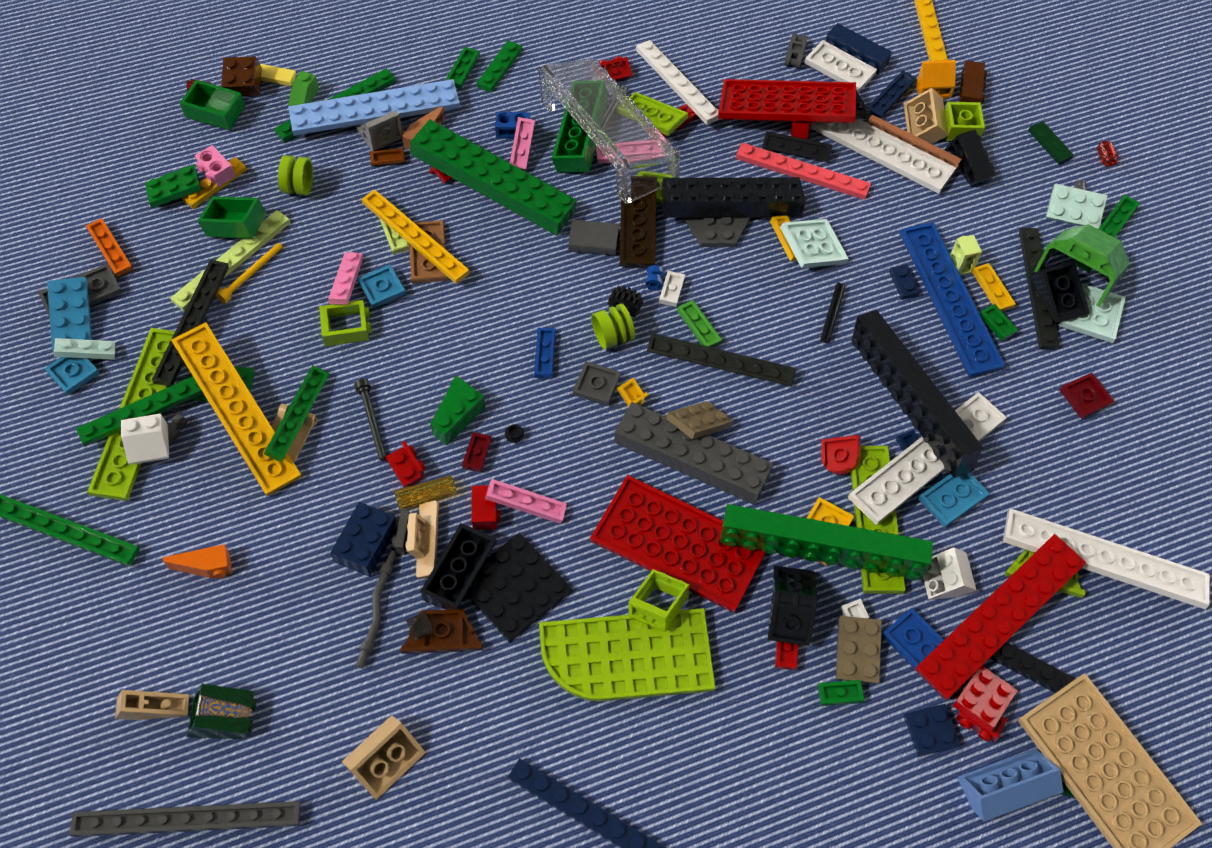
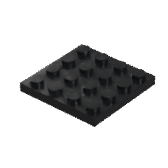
M519 532L487 557L466 595L510 643L570 594L572 588Z

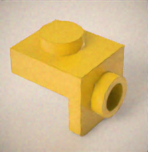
M634 377L616 388L628 407L631 402L638 405L645 402L644 398L649 395L647 392L643 393Z

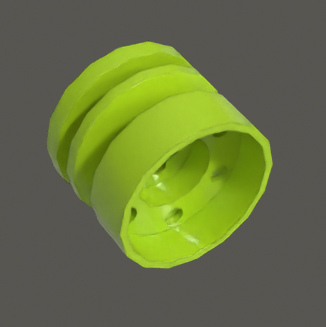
M620 303L616 305V308L610 307L609 314L605 310L592 313L593 330L602 349L608 350L616 347L617 339L622 344L626 343L627 340L632 341L635 339L633 321L624 304Z

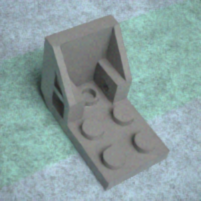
M396 110L365 124L354 125L371 151L402 139L403 132L400 116Z

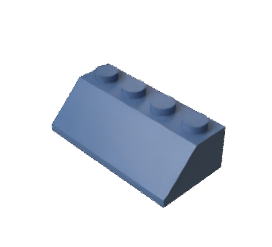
M1036 748L958 776L960 785L972 810L984 822L1063 793L1060 769L1044 757Z

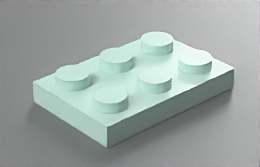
M1054 184L1045 218L1077 226L1089 224L1099 229L1108 195Z

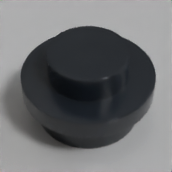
M512 424L505 430V438L511 443H518L524 437V430L517 424Z

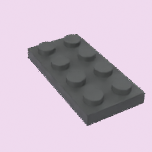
M108 263L73 277L87 278L90 307L122 294V290ZM47 288L38 292L50 319Z

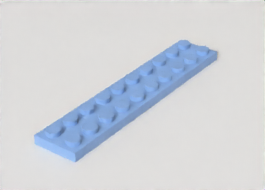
M452 79L288 106L292 132L295 136L365 124L395 110L399 113L400 118L430 113L438 107H443V110L460 108L455 83Z

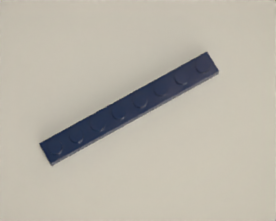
M520 758L508 775V779L619 848H666Z

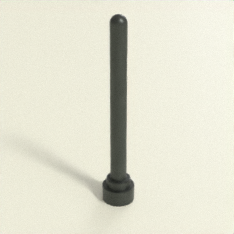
M359 379L354 383L356 392L362 397L379 460L385 461L386 453L369 397L371 386L368 379Z

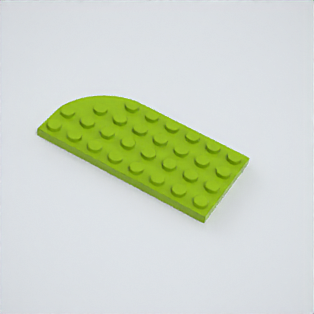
M704 608L680 610L665 632L629 615L539 622L541 656L546 670L561 688L581 699L599 702L715 691Z

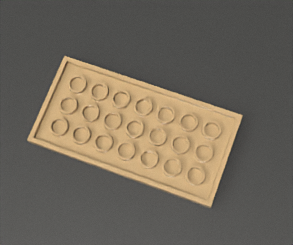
M1085 673L1017 720L1044 757L1060 769L1062 781L1112 848H1171L1202 824Z

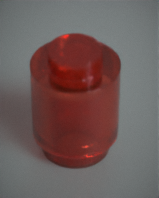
M1102 141L1096 148L1100 161L1105 167L1113 166L1118 162V154L1112 141Z

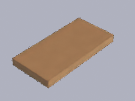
M443 220L415 222L418 227L446 250ZM409 244L412 284L448 281V277Z

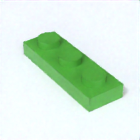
M693 300L677 307V312L701 345L716 347L722 343L720 336Z

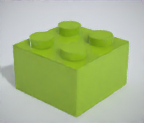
M947 102L945 107L948 130L946 141H952L957 135L974 129L982 137L985 125L981 102Z

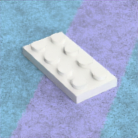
M824 40L805 58L804 62L838 82H856V91L858 93L877 72L876 68Z

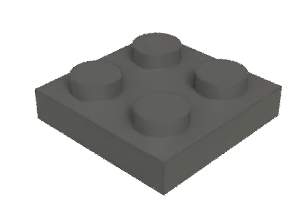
M585 361L573 389V395L609 406L621 372Z

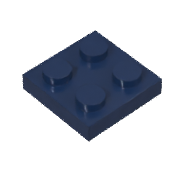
M946 704L904 714V719L918 757L961 746Z

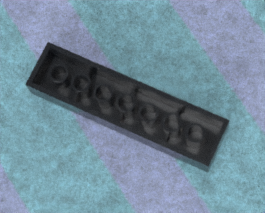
M800 177L663 178L661 189L665 218L802 217L806 203Z

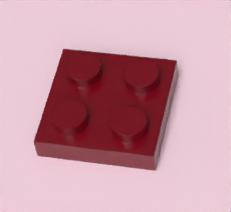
M1092 372L1061 386L1059 389L1081 420L1113 405L1115 402Z

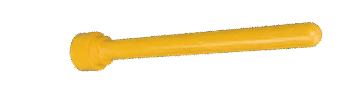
M281 243L274 245L230 286L220 288L216 297L224 304L230 301L232 293L283 248V245Z

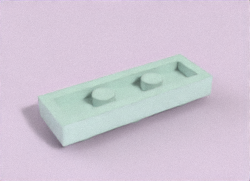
M55 338L54 357L115 360V341Z

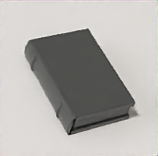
M572 220L568 252L616 256L619 224Z

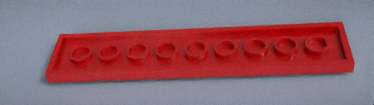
M1054 534L938 645L915 670L947 700L1087 562Z

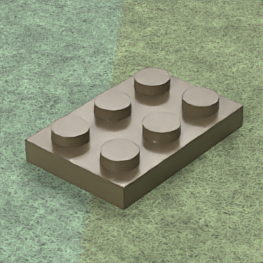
M707 401L670 411L666 416L669 422L691 439L731 428L733 420L727 417L725 413L719 411L712 403Z
M848 616L838 617L835 680H861L862 683L879 684L882 620Z

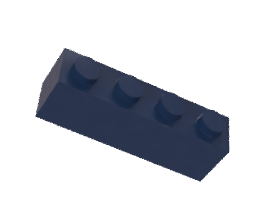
M837 23L827 33V43L876 68V74L879 75L889 64L892 51Z

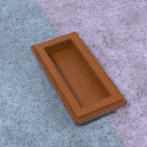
M404 148L370 151L371 166L405 163Z

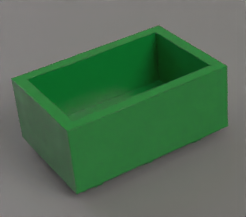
M195 80L180 102L186 118L226 130L232 128L245 108L240 92Z
M212 196L198 219V223L208 237L253 238L267 213L259 198Z

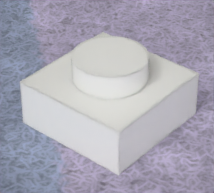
M861 598L840 607L844 616L869 618Z

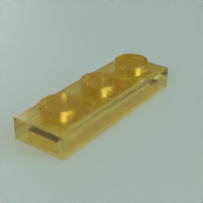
M452 475L394 491L399 510L457 494Z

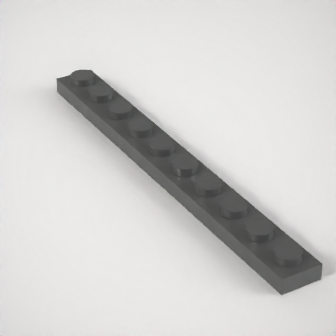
M300 801L73 812L69 835L71 837L300 826L301 803Z

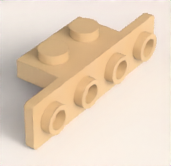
M436 500L421 503L419 505V515L412 513L408 517L406 549L408 553L417 559L416 577L419 579L429 577L436 565L439 502Z

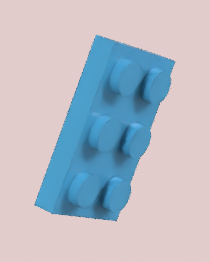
M969 472L957 478H953L949 474L919 495L918 500L946 528L986 499L990 493Z

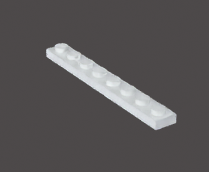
M650 40L636 46V51L706 125L719 120L718 110Z

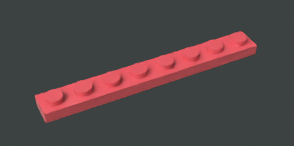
M741 143L736 154V159L791 177H800L801 180L864 200L871 185L869 182L746 143Z

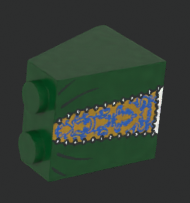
M202 683L194 695L187 737L244 739L248 733H251L253 727V720H250L251 712L255 711L257 699H254L255 691Z

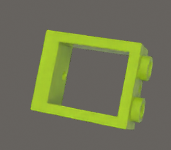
M363 300L348 302V305L331 304L319 306L321 334L325 347L369 340V333H372L371 323L367 322V318H370L369 307H365ZM360 313L361 327L331 331V317Z
M652 569L628 602L629 616L665 632L688 600L689 584ZM654 588L676 597L667 611L645 602Z

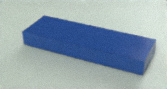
M537 328L534 378L553 379L556 328Z

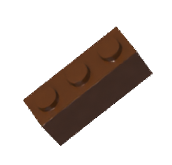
M965 61L961 73L959 102L984 103L985 94L983 92L986 87L984 80L987 76L985 63Z

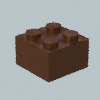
M257 57L223 58L221 87L240 92L242 97L260 96L262 67Z

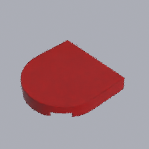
M859 435L821 439V460L830 473L844 475L850 473L858 466L861 459V437Z

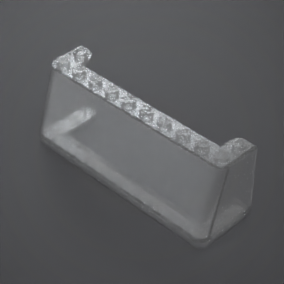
M594 58L546 64L538 68L542 104L551 112L555 110L554 100L558 99L616 168L617 194L625 204L662 188L663 178H679V159L681 158L679 151L673 148L670 141L665 139L661 131L652 124V121L626 95L624 89H621L617 85L616 80L609 76L607 70L600 66L598 60Z

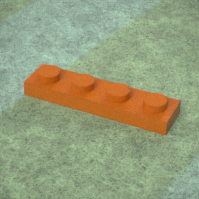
M102 218L86 225L87 230L117 278L134 270Z

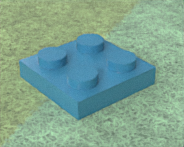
M391 265L357 278L373 309L406 295L405 289Z
M60 357L44 368L67 396L100 374L88 358Z

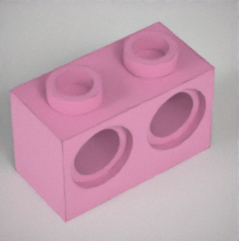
M213 145L195 155L197 160L196 166L201 173L204 171L207 179L211 183L214 182L218 187L236 177L232 165Z

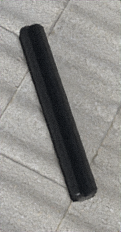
M836 283L820 338L822 343L828 344L830 342L846 287L844 283Z

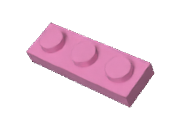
M518 117L510 163L526 171L535 120Z

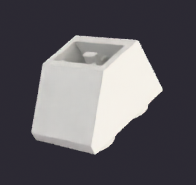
M953 547L932 556L931 565L923 577L928 599L954 598L976 591L966 552Z

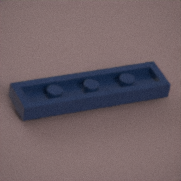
M903 70L869 104L867 108L870 109L871 115L882 118L913 86L917 78Z

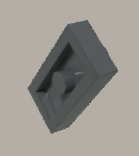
M401 510L400 517L396 518L395 528L398 530L397 535L393 536L392 547L395 548L397 555H405L407 523L410 514L407 510Z

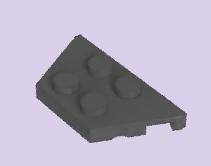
M750 217L683 218L684 224L687 223L691 234L697 239L700 247H736L740 236H742L747 223L750 221Z

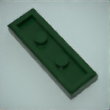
M1044 121L1030 126L1028 131L1058 165L1073 158L1074 154Z

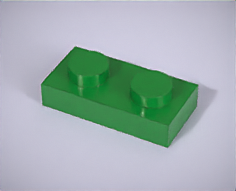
M996 304L980 311L982 320L1001 341L1017 333L1018 329Z
M861 680L818 683L817 685L821 706L864 702Z

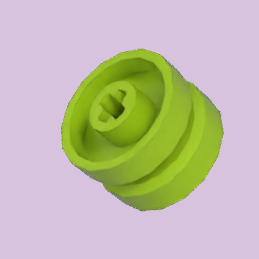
M291 155L282 156L278 169V184L281 193L293 194L296 192L298 195H309L313 184V165L309 157L300 156L296 160Z

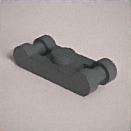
M792 33L784 65H794L795 68H800L808 36L803 35L802 37Z

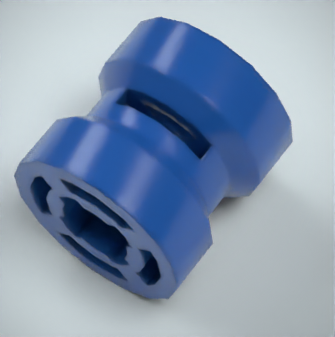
M657 265L649 266L647 268L645 286L650 290H660L663 287L665 270Z

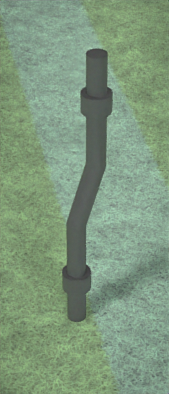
M392 550L389 551L385 563L381 565L380 576L372 594L373 621L365 641L360 646L359 650L361 652L355 665L360 669L364 668L368 655L373 651V642L381 624V594L387 578L392 574V565L397 555Z

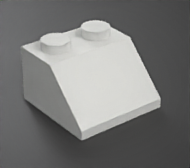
M161 414L121 420V438L129 465L169 459L168 424Z

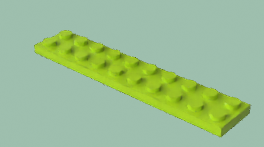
M150 328L120 408L167 388L166 386L154 384L152 378L175 331ZM121 431L108 436L87 491L89 496L128 501L142 463L128 464Z

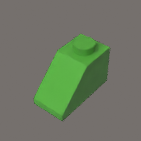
M304 71L298 74L292 84L288 106L310 103L319 91L316 75Z

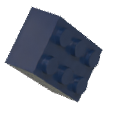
M359 502L330 552L333 561L371 577L396 531V517Z

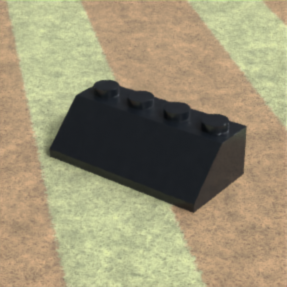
M460 523L420 590L423 601L440 609L457 610L497 539Z

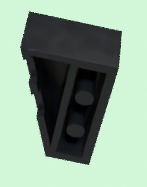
M976 129L957 135L945 148V151L962 159L960 163L961 173L971 187L989 182L996 175L995 168L991 165L988 153L984 149L981 137Z

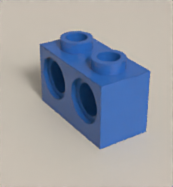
M496 112V138L514 139L518 117L530 119V112Z

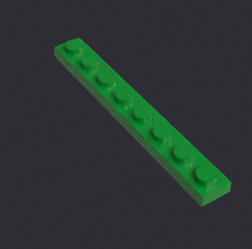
M386 68L330 99L379 92L396 83V78ZM291 120L274 128L275 133L284 143L298 136L293 135Z
M192 376L79 426L76 430L82 444L86 447L121 431V420L162 413L202 395L203 392Z
M0 494V518L128 567L131 566L140 551L136 545Z

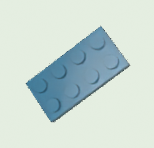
M78 277L47 281L52 350L54 351L55 338L92 340L87 278Z

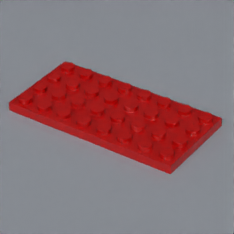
M724 79L718 119L855 123L856 82Z
M629 475L624 479L590 537V542L649 571L654 569L689 584V591L733 613L736 612L766 553L762 550H747L741 546L730 547L720 543L722 520Z

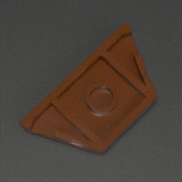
M463 609L421 610L416 619V624L412 626L409 632V637L401 647V654L481 651L483 647Z

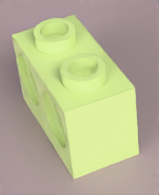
M974 235L957 238L950 256L960 276L972 273L982 251Z

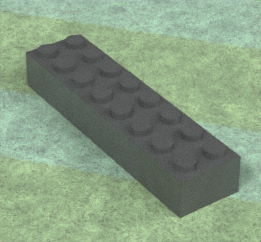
M631 402L615 431L614 443L753 505H756L773 467V463L709 435L691 439L669 422L665 416Z

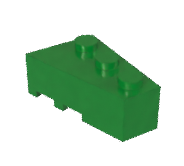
M455 375L430 423L432 434L447 446L485 408L484 396Z

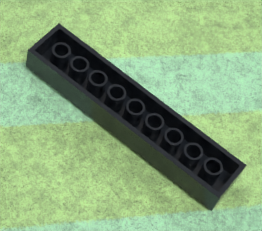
M874 310L857 316L851 339L853 346L859 350L862 358L871 366L873 373L879 377L882 385L891 393L893 400L897 401L902 412L911 420L913 427L920 432L923 440L932 448L934 455L943 463L945 470L953 478L974 471L984 447L881 314Z

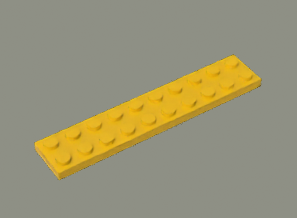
M205 322L171 339L265 495L269 496L301 478V473L288 453L282 463L264 455L275 432L208 324Z

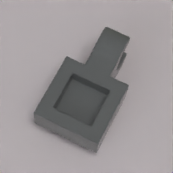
M179 412L174 415L171 423L167 422L169 446L181 436L179 430L187 424L184 416Z

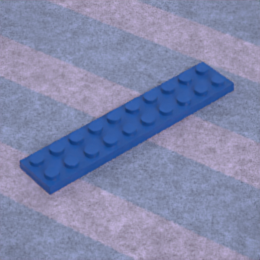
M934 222L901 229L900 236L968 377L1003 370L1005 364Z

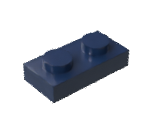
M908 265L891 267L889 273L901 300L918 297L920 291Z

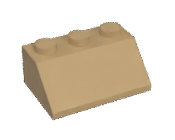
M933 88L903 103L907 132L929 143H935L948 136L943 98Z
M391 715L352 751L342 763L377 800L426 752L406 727Z

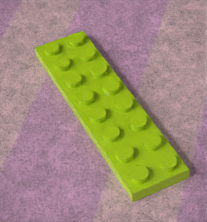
M861 446L860 462L850 472L852 491L890 462L888 446ZM854 504L857 528L899 535L896 510L879 524L875 525ZM861 569L863 594L905 593L903 576L892 577L886 573H870L865 569Z

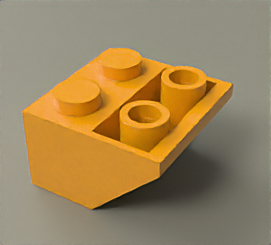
M956 60L923 61L916 82L918 95L933 88L942 98H951L955 89Z

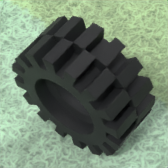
M617 286L609 297L608 305L609 308L612 306L616 308V305L622 303L627 308L630 316L634 318L641 309L643 297H641L640 293L636 294V290L632 291L630 287L626 289L625 286H622V288Z

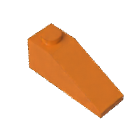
M225 544L163 557V562L168 569L216 579L232 574L230 552Z

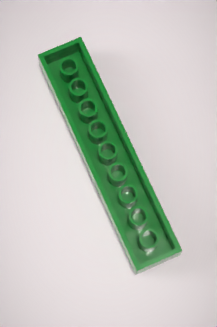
M431 119L426 122L410 141L412 156L556 236L575 213L576 199Z
M731 504L726 506L720 543L730 547L741 546L747 550L757 549L768 554L779 553L789 558L800 557L811 562L822 561L828 565H844L849 569L860 568L870 573L882 572L888 576H903L910 580H922L931 565L933 541Z

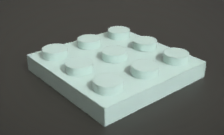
M827 219L782 223L780 228L801 268L846 264L849 260Z
M1082 284L1090 313L1061 321L1059 326L1113 343L1116 339L1126 297L1110 292L1101 306L1098 307L1096 304L1105 290Z

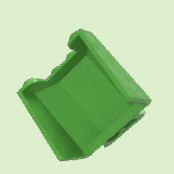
M1087 224L1065 229L1047 245L1034 272L1040 271L1056 250L1063 252L1109 277L1110 282L1096 304L1100 307L1120 281L1130 262L1122 241Z

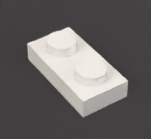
M672 271L667 272L659 298L660 304L677 307L685 274Z

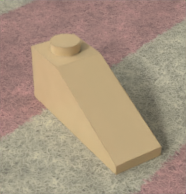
M122 690L117 697L115 719L147 720L187 717L189 694Z

